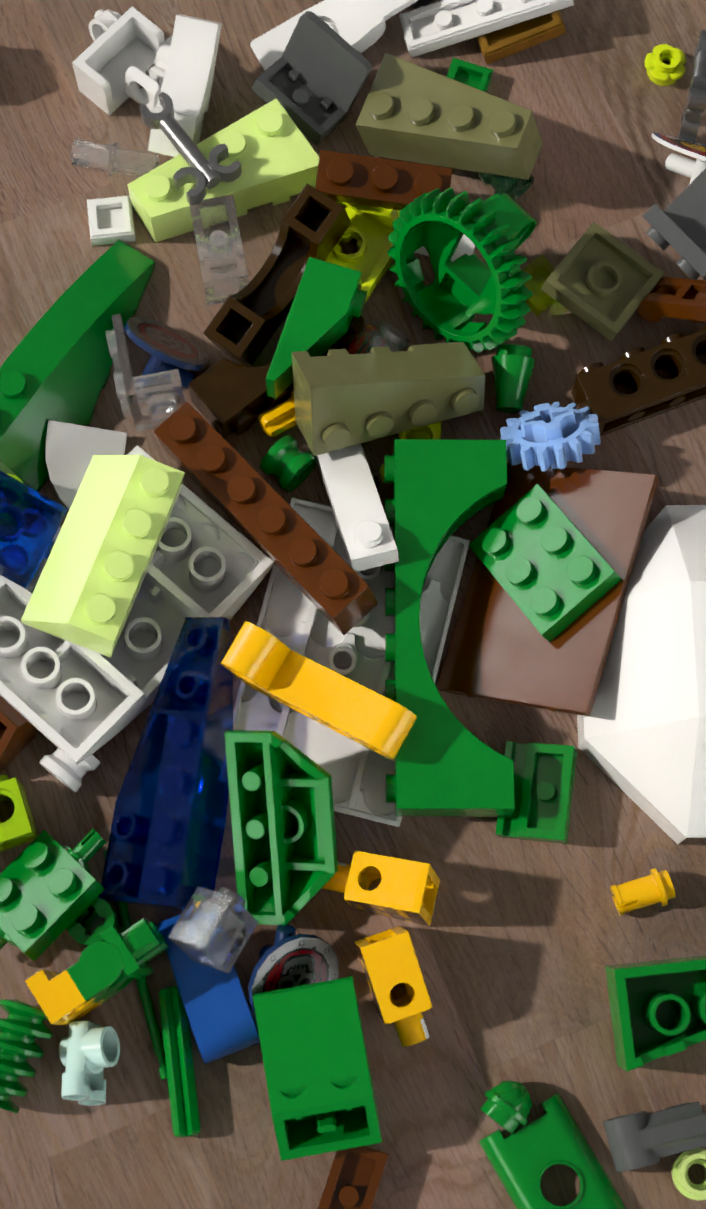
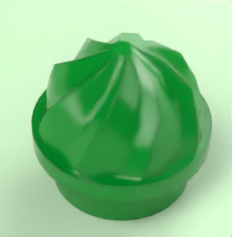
M502 1081L490 1091L487 1090L484 1095L488 1099L480 1108L481 1111L511 1134L515 1132L520 1124L523 1126L527 1124L528 1120L526 1119L530 1112L532 1101L524 1085L514 1081Z

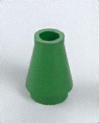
M516 344L499 345L496 348V355L491 357L497 400L496 410L504 413H519V411L523 410V402L536 360L532 358V349L527 346Z

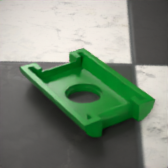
M559 1093L540 1103L545 1113L544 1115L505 1139L500 1130H496L478 1141L517 1209H627ZM554 1164L570 1166L579 1177L580 1190L578 1196L573 1202L565 1206L551 1204L541 1192V1177L544 1171Z

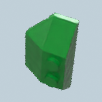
M228 730L224 734L239 923L285 926L338 872L332 775L275 731Z

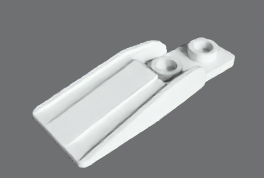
M324 0L254 39L250 46L263 69L267 70L282 56L299 18L306 11H311L322 21L326 22L330 28L354 49L363 53L383 35L386 29V20L418 0Z

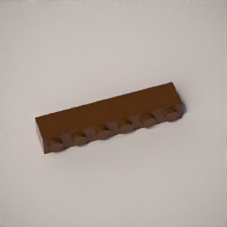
M188 402L184 403L153 431L170 457L255 545L274 561V564L343 636L378 605L370 586Z

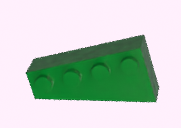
M706 955L605 966L617 1066L628 1072L644 1066L647 1062L663 1056L673 1055L686 1050L689 1046L706 1040Z

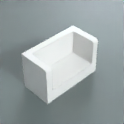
M133 6L129 8L72 62L79 91L110 116L129 98L125 94V73L130 66H135L149 76V70L154 66L155 55L165 41L163 31ZM136 82L137 87L140 88L141 85Z

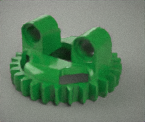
M436 188L413 199L414 201L399 211V217L392 222L394 231L388 236L393 246L387 253L395 260L389 270L398 275L399 280L396 281L394 286L402 288L405 294L402 302L409 301L414 309L411 316L419 315L424 321L422 329L432 328L436 340L446 337L447 343L464 342L469 351L473 349L477 353L498 347L518 333L517 329L526 323L523 316L531 310L525 301L533 296V292L525 287V283L532 279L531 274L520 270V265L526 262L527 258L516 255L514 250L520 247L532 234L537 221L507 193L501 195L496 193L485 201L478 198L470 203L468 192L466 191L455 195L453 188H448L443 192ZM463 234L474 243L487 264L476 254L468 256L466 253L451 262V258ZM423 246L429 254L431 266L435 274L434 282L426 287L422 281L425 278L419 258H415L414 254L416 250ZM476 313L484 315L493 314L488 325L486 322H472Z

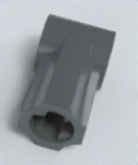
M699 1101L668 1107L649 1114L646 1111H640L603 1121L616 1172H624L660 1162L659 1158L706 1146V1115Z

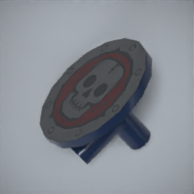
M133 317L128 320L124 327L127 336L136 345L151 354L137 383V387L144 392L153 393L160 378L188 389V384L194 378V373L189 370H204L209 360L206 352L196 342L168 325L152 319Z
M278 925L274 945L267 944L259 952L260 960L253 969L248 985L249 1002L255 1010L253 994L338 979L339 960L332 946L316 935L296 934V928L291 925Z

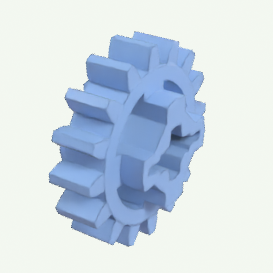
M554 402L551 406L549 403L535 405L534 411L521 410L519 411V419L508 418L506 420L507 426L500 428V440H506V457L509 458L512 466L522 463L523 470H529L535 465L540 466L541 471H547L549 467L551 470L564 469L568 461L582 462V454H594L595 445L601 444L597 414H591L589 407L577 410V405L573 402L566 407H560L559 402Z

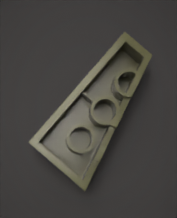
M388 53L384 55L355 124L370 156L529 180L543 144L532 110Z
M464 342L411 345L407 351L392 352L388 346L372 347L371 352L365 354H349L346 349L328 350L327 356L310 357L308 351L292 352L295 421L313 456L484 410L485 374Z

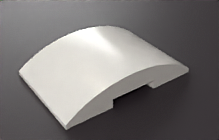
M138 445L127 454L142 455L154 460ZM183 484L111 658L21 623L22 616L62 526L11 575L5 571L0 576V696L76 765L96 752L130 724L186 670L232 619L274 564V561Z

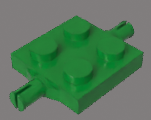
M93 828L73 849L59 844L47 831L43 830L0 874V950L7 943H10L13 946L19 947L34 962L105 890L92 877L90 868L86 864L107 844Z

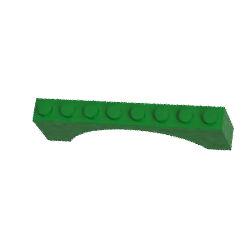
M395 439L393 455H385L384 483H393V499H385L384 511L389 526L393 527V537L398 549L399 558L398 562L385 565V571H394V588H385V616H394V633H385V662H394V680H385V697L407 708L417 718L394 758L395 774H386V803H395V816L510 817L515 809L514 760L496 752L481 742L451 712L439 694L430 675L424 657L419 622L421 593L427 575L445 543L472 516L503 499L507 486L506 440Z

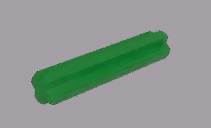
M178 986L166 987L159 991L158 996L173 1134L179 1138L195 1136L200 1133L201 1127L189 1019Z

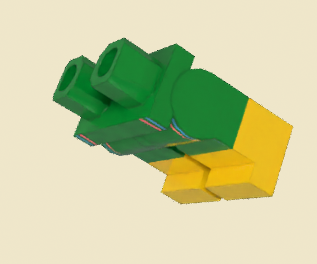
M143 918L127 930L112 925L100 933L105 942H95L88 945L82 951L79 961L62 973L42 969L25 980V983L50 1023L53 1025H69L71 1022L78 1021L126 988L135 978L142 980L154 972L149 961L169 948L168 943L155 923L152 921L149 923Z

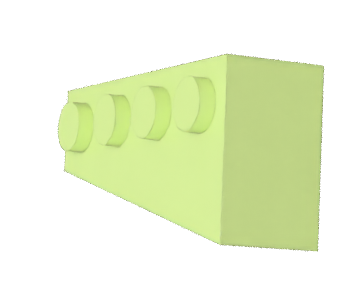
M277 98L196 144L209 161L211 150L215 146L225 143L228 147L229 157L219 164L229 166L238 160L241 163L242 174L238 179L227 183L220 182L216 187L207 189L205 198L199 204L190 206L187 201L186 193L196 187L195 184L187 183L178 189L174 185L173 175L176 171L184 167H190L181 154L127 184L133 211L155 242L207 227L210 221L231 215L232 219L248 214V209L270 202L274 206L290 201V196L301 193L307 183L314 188L316 187L319 156Z

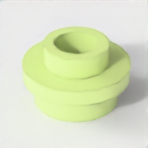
M702 1148L681 1152L672 1165V1180L676 1189L683 1196L692 1200H706V1149ZM693 1164H699L704 1169V1179L698 1184L692 1183L688 1177V1170Z

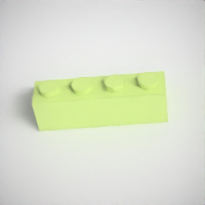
M93 455L22 616L21 623L111 658L180 494L185 472L142 455Z

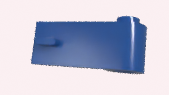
M213 903L157 923L161 934L169 945L166 952L204 1063L208 1064L259 1044L260 1039L255 1010L251 1004H248Z

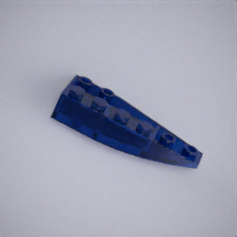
M186 617L115 803L101 886L105 890L99 895L103 900L169 911L211 915L229 796L224 732L233 730V674L221 665L231 646L230 621L225 617Z

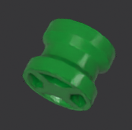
M286 435L278 440L265 454L260 463V469L265 474L274 475L278 478L279 486L289 493L296 489L310 475L317 463V458L309 452L303 453L297 447V440L291 435Z
M97 897L71 923L67 930L75 941L87 947L95 942H105L100 933L112 925L119 927V918L109 903Z

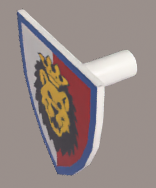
M652 132V138L658 143L697 158L695 161L671 153L665 162L667 170L691 178L690 185L706 168V145Z

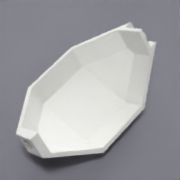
M666 505L643 532L590 716L577 714L578 748L677 845L686 838H706V505Z

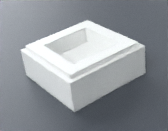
M130 195L87 200L92 246L115 244L118 240L124 243L136 241Z

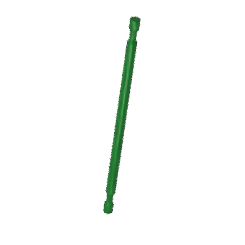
M109 849L103 853L105 861L109 866V877L123 929L127 930L132 926L120 876L116 871L113 849ZM146 978L142 980L136 979L154 1053L158 1058L161 1080L167 1079L164 1048Z

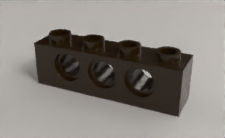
M706 325L701 328V331L686 336L683 332L676 333L664 339L657 347L646 351L643 347L635 348L623 354L618 361L604 365L602 362L593 363L579 372L571 394L578 409L589 407L591 414H597L600 436L706 398V364L697 357V354H706ZM666 369L673 374L674 379L661 378L655 370ZM619 383L626 384L632 388L634 393L622 394L615 389L614 385Z

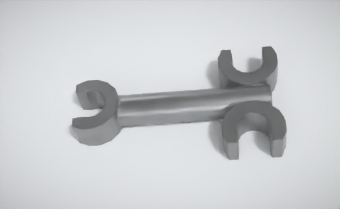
M701 29L699 42L695 48L688 100L682 114V124L678 135L680 139L693 142L696 140L702 114L706 109V30Z
M164 92L159 94L160 104L164 109L162 112L153 113L149 111L145 104L140 106L144 124L151 129H161L190 166L179 169L173 175L174 185L177 189L187 183L196 185L194 189L186 193L190 206L202 202L206 196L207 189L216 187L220 182H232L242 174L241 163L238 160L229 166L219 164L229 157L228 147L225 143L215 146L209 154V161L206 159L174 118L173 102L168 94Z

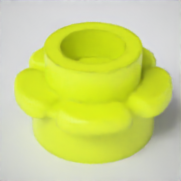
M660 44L653 48L652 53L646 55L645 68L647 69V75L657 85H671L680 79L686 71L684 66L686 57L679 48H674L669 44ZM667 60L670 64H664L662 61Z

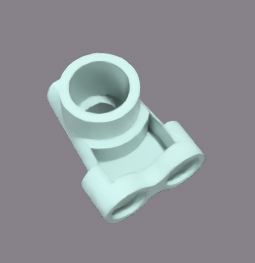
M90 1021L69 1023L68 1037H64L59 1046L60 1060L66 1067L65 1073L62 1074L61 1098L78 1101V1104L85 1106L106 1104V1080H104L103 1068L113 1067L119 1060L120 1042L118 1035L111 1026L102 1027Z

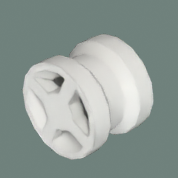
M59 748L53 754L45 755L39 762L48 772L75 793L82 786L83 776L88 771H95L101 764L93 755H90L76 765Z

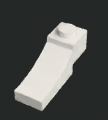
M178 14L175 18L171 47L160 93L164 92L170 96L174 107V118L196 145L200 142L204 113L208 111L222 23ZM159 99L153 113H159L164 110ZM151 129L148 151L172 157L180 154L161 129Z

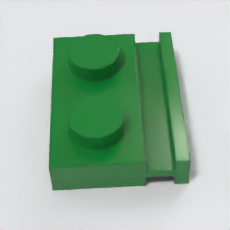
M506 741L505 756L514 760L515 809L510 817H497L495 834L499 838L511 837L519 838L520 840L567 844L577 749L575 746L530 742L523 744Z

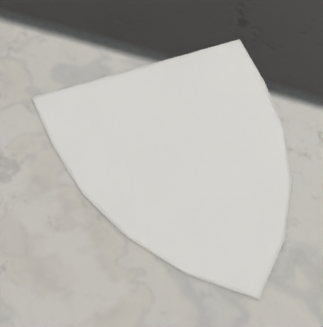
M48 420L46 464L50 480L60 500L69 510L93 455H124L127 433Z

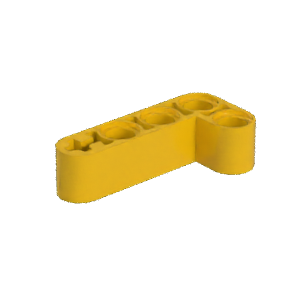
M247 621L244 622L221 662V665L258 692L391 760H394L417 718L413 712L395 701L289 649L277 637Z

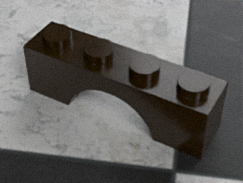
M307 183L281 220L278 238L262 268L241 291L228 296L203 332L204 335L215 346L241 364L251 367L290 312L308 258L312 257L325 261L350 226L351 221L345 208Z
M353 316L348 331L328 350H347L354 339L356 343L353 344L351 349L358 344L360 345L363 334L361 335L360 332L364 331V318L362 316L360 318ZM328 350L322 356H327ZM223 358L191 381L188 386L193 404L224 439H227L233 433L240 435L251 428L257 420L256 416L268 407L273 408L288 400L294 389L293 383L276 399L267 396L266 376L271 364L249 367Z

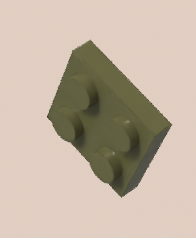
M593 222L545 280L541 290L607 339L613 341L637 311L643 298L651 293L665 273Z

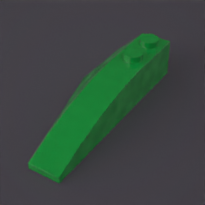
M120 240L98 258L58 298L0 366V471L4 474L17 476L23 481L26 488L38 494L50 478L46 464L48 420L83 426L90 424L95 412L94 406L101 389L105 388L109 379V370L118 350H121L126 338L124 327L128 320L132 318V315L136 314L156 266L155 261Z

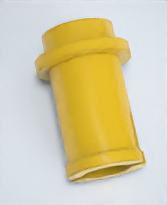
M656 868L650 870V875L610 886L611 893L614 895L613 901L620 916L656 903L666 906L669 899L676 897L667 870L658 872Z

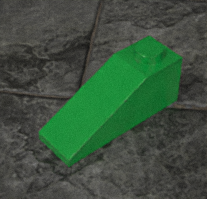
M312 257L308 258L266 376L267 396L276 399L293 383L292 352L308 351L310 357L322 356L348 331L352 317L360 318L367 297V291L361 290L362 272Z

